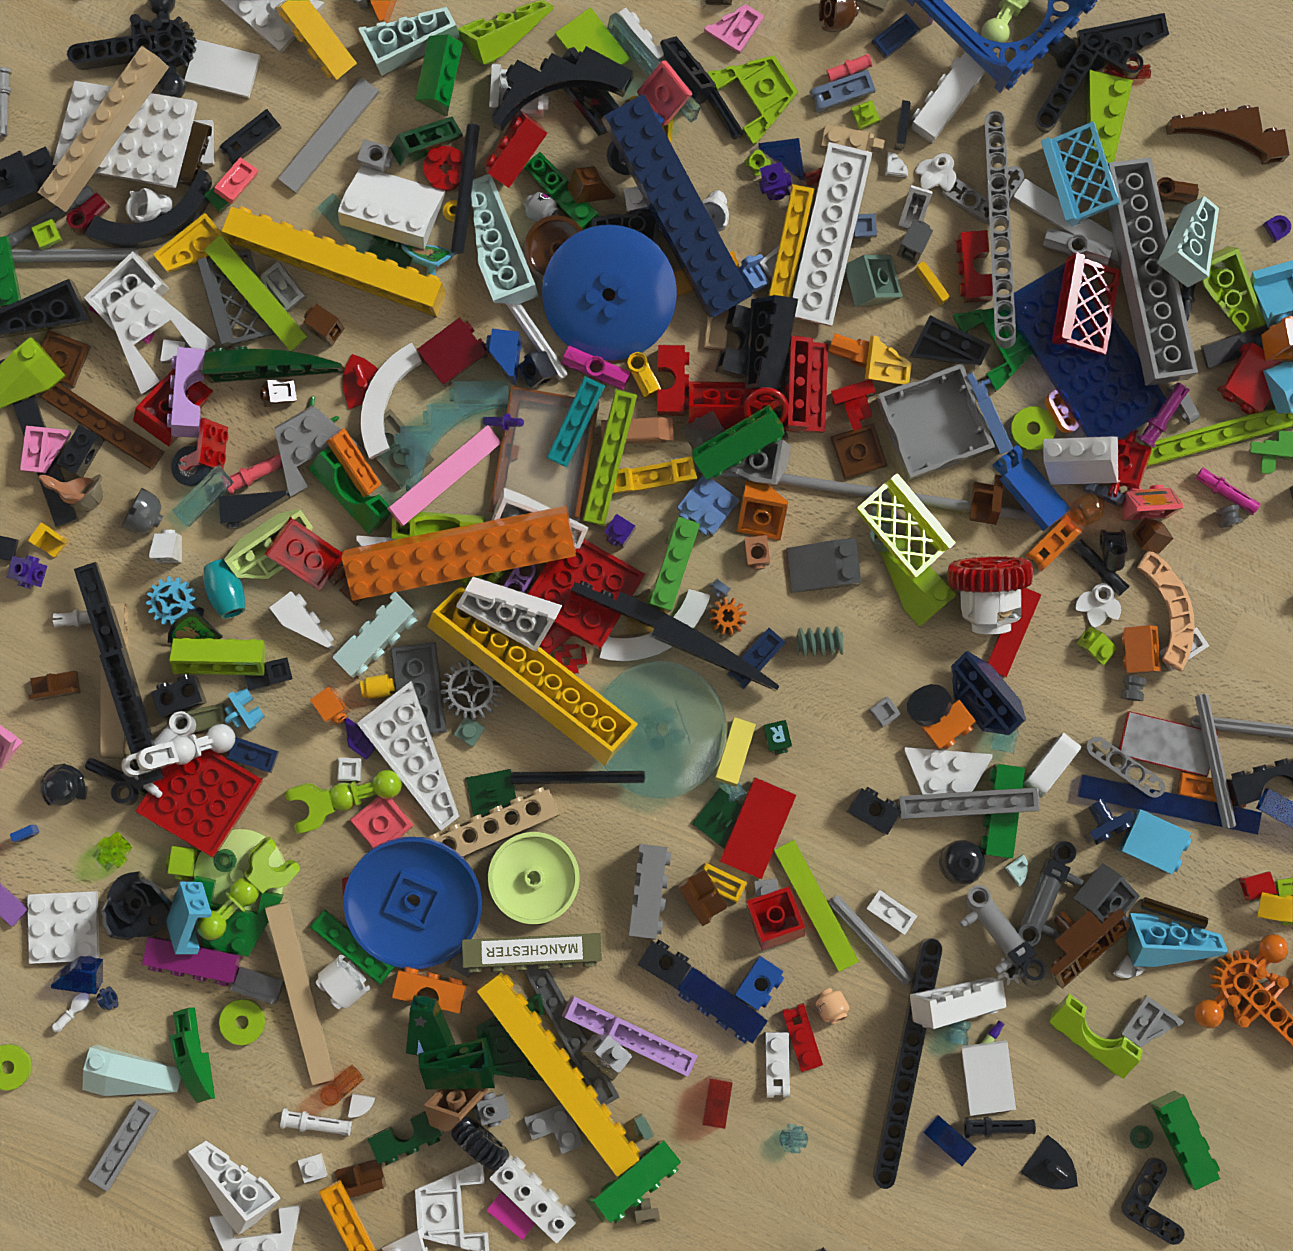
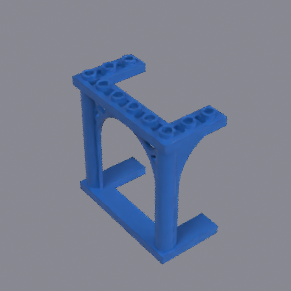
M943 0L906 1L911 6L917 3L997 82L994 88L1001 93L1005 89L1009 91L1018 82L1017 79L1022 74H1027L1034 66L1032 62L1036 58L1041 60L1049 51L1047 47L1051 43L1056 45L1064 37L1063 32L1067 28L1070 30L1074 28L1080 21L1078 17L1083 12L1088 14L1098 0H1048L1047 12L1039 28L1028 37L1010 43L995 42L982 37ZM1062 1L1067 3L1069 8L1061 12L1055 10L1053 4ZM1051 16L1059 17L1054 20V23L1050 21ZM1037 33H1041L1042 37L1039 38ZM1023 45L1027 47L1024 51L1019 49ZM998 48L1000 50L999 58L996 56L997 53L992 51V49ZM1007 49L1014 50L1016 54L1010 62H1007L1005 59V51Z

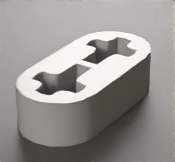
M1177 383L1168 387L1167 390L1169 395L1171 394ZM1187 393L1177 410L1187 424H1191L1198 420L1200 415Z

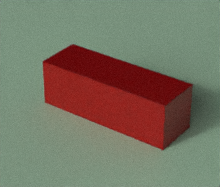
M866 380L832 390L830 395L835 407L864 395L866 397L875 394L872 380Z

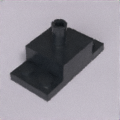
M46 146L27 155H24L20 150L0 159V218L45 198L38 191L56 167L53 165V159Z

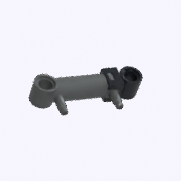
M1058 841L1051 846L1050 857L1052 859L1046 858L1040 871L1041 876L1020 925L1015 929L1024 942L1023 931L1027 928L1033 931V937L1028 941L1031 946L1038 944L1041 939V933L1056 939L1061 936L1060 932L1045 925L1062 883L1066 881L1078 886L1083 884V880L1069 873L1071 868L1065 865L1071 863L1076 857V848L1070 842ZM1061 846H1065L1068 850V856L1065 859H1061L1058 855V849Z

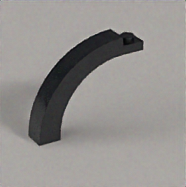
M199 169L182 200L174 208L158 218L143 223L123 224L108 221L95 215L85 235L91 241L111 248L142 249L165 243L173 239L204 212L209 204V200L204 193L210 190L212 178L208 172Z

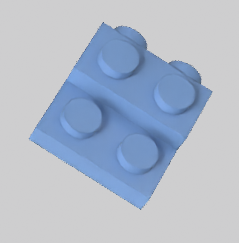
M702 475L677 507V510L680 512L678 515L699 523L698 531L705 536L708 534L714 536L740 499L713 479L709 478L707 480Z

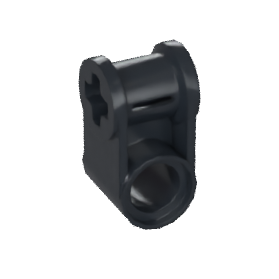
M1120 529L1119 532L1101 530L1099 541L1104 565L1111 571H1120L1125 566L1128 551L1125 530Z

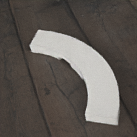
M413 343L401 348L380 367L366 391L361 411V432L370 460L390 451L385 435L384 413L392 390L398 381H401L410 371L422 364Z
M689 589L682 606L673 617L694 628L707 607L710 595ZM653 632L634 638L608 637L602 647L599 658L610 661H635L659 655L672 648V646L652 638Z

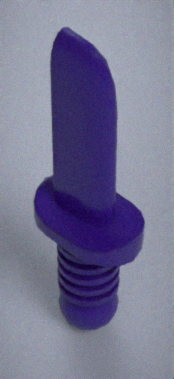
M504 414L503 417H483V424L486 426H501L502 430L508 431L510 427H522L524 420L522 418H511L510 414Z

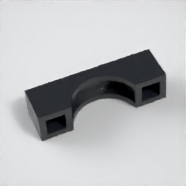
M1285 758L1274 761L1275 766L1269 768L1264 764L1253 767V772L1245 774L1244 770L1232 773V778L1226 779L1230 799L1233 802L1232 806H1240L1261 800L1265 784L1275 776L1285 777L1293 783V761L1288 762V759Z

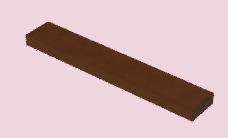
M57 383L50 390L43 392L40 398L151 470L154 469L165 453L60 383Z

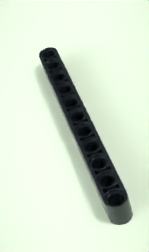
M926 938L920 943L910 994L916 993L919 988H925L927 991L935 989L942 956V945L936 939ZM930 942H934L937 947L936 952L932 955H928L925 951L926 945ZM924 965H930L932 968V973L929 977L921 975V968ZM910 994L873 1170L874 1181L882 1189L891 1188L896 1181L927 1029L921 1024L914 1023L911 1019ZM911 1033H915L918 1036V1041L915 1045L907 1044V1036ZM906 1056L913 1058V1065L909 1068L902 1066V1060ZM901 1079H906L909 1082L908 1088L904 1091H900L897 1088V1084ZM896 1102L904 1104V1110L899 1114L894 1113L892 1110ZM892 1125L899 1126V1133L896 1136L888 1135V1128ZM887 1148L895 1150L894 1157L891 1159L883 1157V1152ZM883 1171L890 1173V1178L886 1182L878 1180L879 1174Z

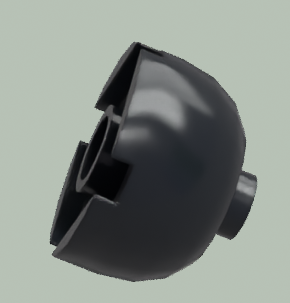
M953 841L940 854V871L953 884L961 886L972 884L984 872V854L980 847L971 841Z

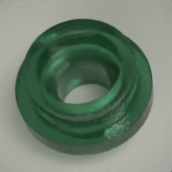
M228 849L218 851L213 859L215 868L221 872L231 871L237 862L234 852ZM228 857V864L223 865V858Z
M1138 1125L1131 1130L1129 1138L1133 1146L1145 1149L1152 1144L1153 1133L1148 1127ZM1139 1133H1144L1145 1135L1142 1141L1137 1139Z

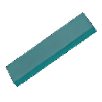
M584 376L547 455V459L568 468L606 387L605 385Z

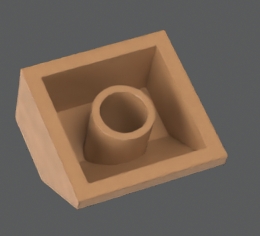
M488 1088L438 1089L423 1105L430 1126L449 1132L488 1092Z

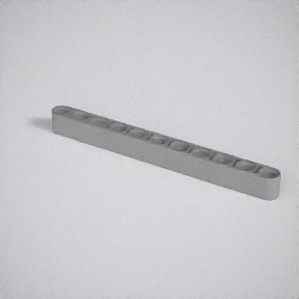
M994 110L990 111L985 117L995 340L999 347L1010 348L1016 341L1006 128L1003 113ZM993 122L1000 123V125L996 127H993L990 124ZM993 143L1001 144L999 147H992L991 145ZM1000 163L1002 167L993 168L992 165ZM996 184L1003 185L1001 189L993 188ZM996 205H1003L1004 209L996 210L994 207ZM997 226H1004L1006 228L1003 231L995 230ZM998 247H1005L1007 249L1002 253L996 251ZM1000 268H1006L1008 270L1004 274H999L997 272V270ZM1001 289H1006L1009 291V293L1006 295H1000L998 294V291ZM1006 310L1009 311L1010 314L1006 317H1002L999 315V312ZM1002 332H1009L1011 336L1009 338H1002L1000 334Z

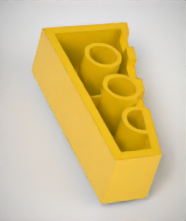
M283 0L274 7L280 18L293 30L292 33L297 40L307 47L306 51L310 57L320 63L322 66L320 69L328 79L337 80L357 64L310 0Z

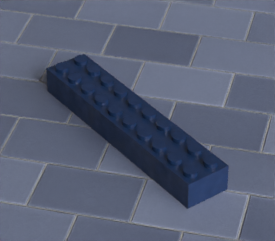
M645 94L604 115L601 118L706 315L709 318H713L751 297V292Z

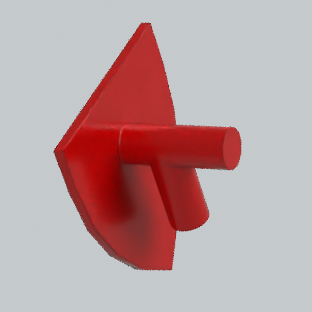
M354 354L351 355L346 364L343 375V391L349 410L363 405L366 391L378 371L374 364Z

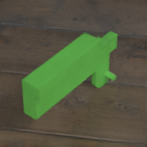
M1279 430L1276 433V441L1265 440L1263 443L1253 441L1250 443L1249 454L1262 455L1261 474H1271L1275 471L1276 458L1293 460V432Z

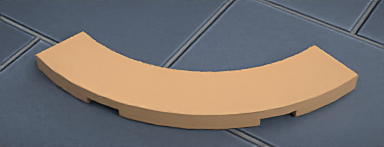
M1147 551L1136 570L1144 574L1157 587L1166 603L1170 618L1169 642L1161 661L1182 672L1193 645L1195 625L1192 604L1182 581L1179 580L1169 564L1154 552Z

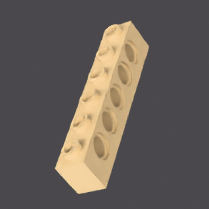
M541 787L532 791V796L527 799H523L522 796L510 801L511 806L504 809L501 805L489 810L490 815L482 818L481 814L468 819L469 824L461 827L460 823L447 828L448 833L440 836L438 832L426 838L441 843L448 838L452 839L455 843L453 850L464 857L560 815V812L550 789L544 790ZM531 802H535L539 806L538 813L533 816L529 815L526 810L527 805ZM510 811H514L518 815V820L513 825L506 822V815ZM490 820L494 821L497 825L496 831L492 834L487 833L485 830V824ZM469 829L473 830L476 834V838L472 843H468L464 839V833Z

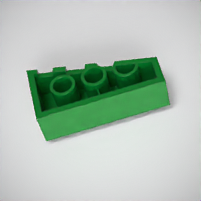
M1174 1090L1151 1101L1150 1104L1190 1188L1196 1191L1219 1180L1218 1172L1220 1168L1216 1160L1210 1156L1208 1151L1210 1147L1206 1139L1202 1137L1199 1130L1200 1126L1190 1109L1185 1095Z
M661 1140L641 1155L640 1160L618 1176L616 1181L612 1180L605 1184L600 1190L601 1194L596 1198L590 1196L586 1202L603 1223H611L613 1221L616 1224L626 1215L624 1213L626 1209L630 1206L635 1208L644 1200L642 1196L646 1192L652 1193L661 1186L660 1180L665 1176L667 1178L673 1176L679 1170L677 1166L681 1161L665 1140Z

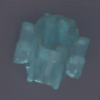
M787 1124V1130L781 1131L779 1141L785 1147V1152L800 1153V1148H806L808 1135L803 1130V1126Z

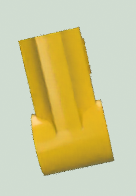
M641 352L632 353L627 362L628 370L631 372L644 399L657 394L658 389H661L648 364L647 357ZM634 360H641L644 363L640 369L633 368L631 364Z

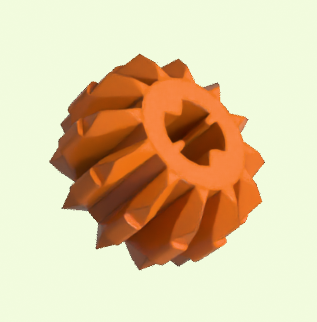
M726 598L722 599L723 606L716 601L714 605L718 611L715 609H710L709 611L712 615H716V617L709 618L710 623L717 622L713 626V630L715 631L722 627L720 635H724L725 630L728 629L729 635L733 636V627L736 631L741 632L742 629L737 623L745 625L747 622L739 618L746 616L747 611L739 612L743 604L740 603L735 607V598H732L730 605L727 604ZM727 611V614L729 612L733 613L732 622H729V620L725 622L723 620L724 612Z

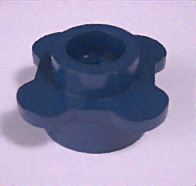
M110 986L106 987V989H100L97 994L99 1006L104 1010H111L112 1007L117 1008L119 1004L116 992Z

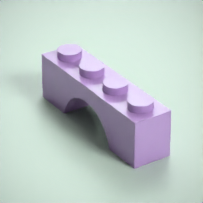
M177 347V356L172 357V369H176L175 375H171L170 388L174 389V394H169V408H172V414L167 415V427H171L172 436L199 438L201 409L190 402L185 393L192 384L204 380L202 368L205 349Z

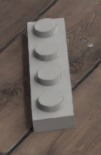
M140 1098L137 1099L88 1180L108 1192L159 1110Z

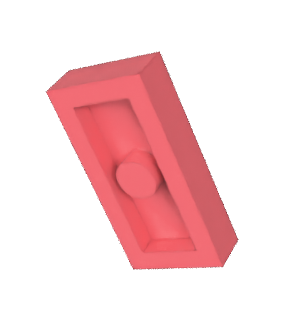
M240 157L217 183L213 192L230 204H233L258 175V169Z

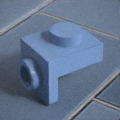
M762 254L754 257L752 255L747 256L741 261L742 265L738 268L751 293L766 288L770 283L758 265L764 258Z

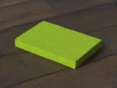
M591 7L555 32L556 37L566 50L575 47L578 52H583L587 46L623 66L630 61L629 56Z

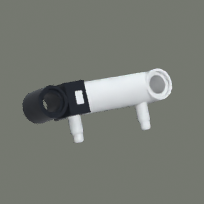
M182 711L174 713L170 717L168 725L154 740V744L170 742L176 736H190L196 729L195 719ZM187 719V726L180 730L178 728L179 721ZM131 764L130 768L136 771L135 766ZM125 773L121 777L126 781L115 783L111 789L112 799L124 806L133 805L137 801L139 796L138 790L143 793L147 790L157 798H160L163 794L153 783L141 786L138 776L128 777ZM124 788L129 789V796L126 799H122L120 796Z

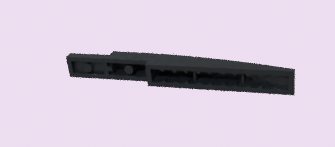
M93 562L75 568L74 572L101 653L99 657L132 755L145 748L155 746L114 607L111 606L98 563ZM135 759L133 760V763L137 771L139 770V766L137 760ZM161 768L138 775L141 786L164 779Z
M574 582L571 593L654 628L651 635L652 638L773 691L778 690L779 685L751 664L678 619L625 593L620 592L616 600L613 599L614 595L605 590L597 592L592 589L593 585L587 582Z

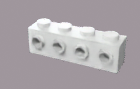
M509 1155L505 1164L498 1170H495L489 1179L557 1244L576 1224L577 1219L574 1217L576 1213L568 1205L563 1206L558 1201L559 1196L552 1189L546 1190L541 1185L543 1181L534 1172L530 1174L524 1168L526 1165L519 1157L513 1158Z

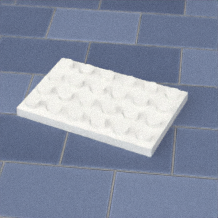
M74 81L53 165L56 166L112 87ZM150 93L94 174L176 188L198 103L194 100Z

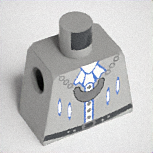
M608 1034L592 1035L579 1052L611 1081L618 1076L632 1057L626 1049Z

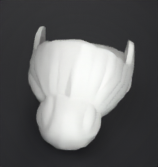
M143 188L136 192L130 191L131 196L125 206L126 215L133 223H143L157 218L159 214L164 215L172 209V200L166 195H158L149 188Z
M715 190L702 200V203L719 233L727 227L729 211L726 205L727 198L725 194L720 190Z

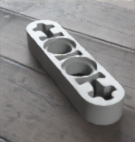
M1095 736L1088 741L1087 750L1091 756L1148 796L1159 797L1164 793L1165 784L1161 778L1104 738ZM1101 741V747L1106 751L1108 747L1113 749L1107 754L1106 760L1101 758L1104 755L1102 752L1097 751L1094 753L1092 751V742L1097 743ZM1113 754H1120L1123 757V763L1118 767L1110 764L1109 760ZM1133 767H1138L1142 771V776L1138 780H1133L1129 777V770ZM1147 773L1151 775L1148 778L1150 782H1159L1158 786L1161 789L1159 792L1154 791L1151 793L1149 791L1150 786L1144 783L1143 787L1139 785L1145 779Z

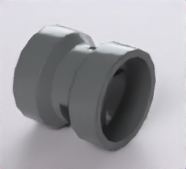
M1124 675L1123 683L1126 689L1121 691L1120 698L1142 702L1144 694L1140 690H1143V687L1146 686L1147 679L1139 676Z

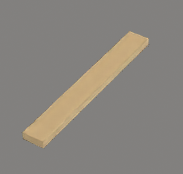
M289 901L266 907L267 918L311 1083L315 1085L334 1080L335 1075Z

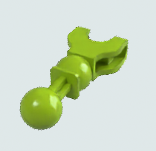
M383 770L376 774L372 782L357 786L356 782L353 781L351 784L345 782L338 783L332 789H320L314 784L304 783L287 789L284 795L288 801L302 800L307 803L309 807L308 817L299 820L294 825L296 833H303L318 829L326 820L327 815L334 813L336 810L348 811L355 805H360L362 798L376 794L384 799H391L397 796L401 790L402 781L394 771Z
M265 837L250 851L248 857L249 866L243 873L245 877L234 881L230 893L228 891L225 892L228 897L227 901L217 911H211L209 918H198L196 928L202 938L206 940L220 938L226 930V920L238 908L244 912L246 910L245 906L255 903L259 896V890L264 893L269 888L285 887L297 875L300 865L294 860H288L279 867L269 866V857L276 848L275 841L271 837Z

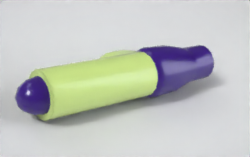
M998 1020L989 1030L981 1044L994 1042L1005 1024Z

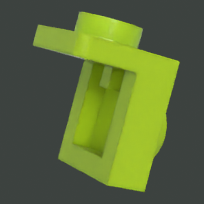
M1089 627L1076 643L1079 647L1087 650L1103 666L1118 649L1103 632L1093 627Z

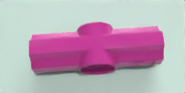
M571 346L566 350L561 363L564 366L588 375L592 380L602 381L622 391L626 387L631 372L604 361L599 356H592ZM593 364H600L602 366L600 372L593 373L590 370Z

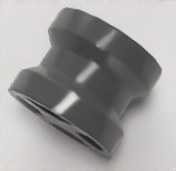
M1239 505L1227 506L1216 510L1217 515L1221 519L1219 523L1220 528L1243 523L1242 518L1238 514Z

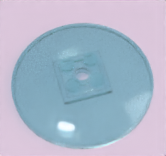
M646 662L627 669L606 688L602 696L638 723L631 738L604 767L607 771H645L646 777L644 783H619L631 792L645 797L670 798L690 792L708 779L722 758L727 738V722L720 698L713 687L700 674L686 666L673 662ZM660 723H665L668 727V732L665 736L660 735L657 731Z

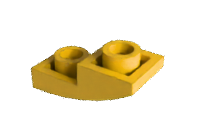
M1262 892L1257 917L1293 922V896L1286 895L1285 898Z

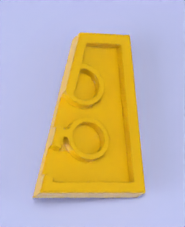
M204 213L153 255L165 270L171 273L197 263L198 259L210 258L204 249L220 235L225 239L226 237L208 215Z

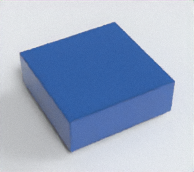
M29 825L11 833L10 837L14 842H21L39 834L40 831L37 825Z

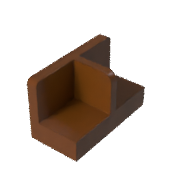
M995 474L992 484L974 482L970 521L992 525L997 524L1002 504L1003 483L1000 481L1002 475Z
M77 671L58 674L49 673L46 676L30 678L33 694L29 695V700L40 701L80 693Z
M705 869L681 881L679 889L702 927L710 923L714 915L727 908V904Z
M376 1159L335 1171L337 1181L341 1180L349 1198L381 1190L386 1186L382 1165L378 1164Z

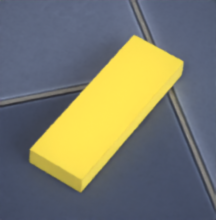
M734 717L715 778L716 781L737 787L756 724Z

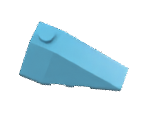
M1130 913L1128 916L1131 930L1128 931L1127 949L1133 966L1158 967L1222 956L1228 953L1221 934L1197 927L1192 929L1179 926V922L1173 920L1171 923L1161 921L1159 916L1153 914Z

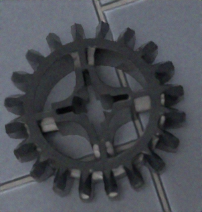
M464 1117L451 1131L454 1141L468 1155L490 1170H498L509 1157V1152L503 1143L474 1119Z

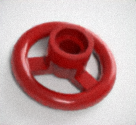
M769 387L759 388L750 393L746 398L743 409L745 418L752 415L750 411L751 406L761 410L763 406L770 405L774 411L776 407L782 405V413L779 420L781 423L786 420L789 404L786 397L780 391Z

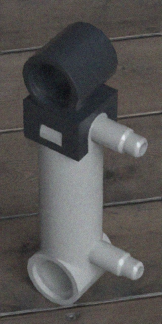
M981 885L972 887L965 901L966 907L971 913L960 921L961 927L970 925L979 919L1006 955L1005 960L994 969L995 972L1000 974L1009 968L1016 972L1021 968V981L1027 986L1038 985L1045 976V964L1040 959L1034 958L1037 953L1027 940L1023 941L992 900L989 890ZM980 896L984 902L978 904L973 900V897ZM1027 969H1036L1038 976L1033 977L1029 975Z

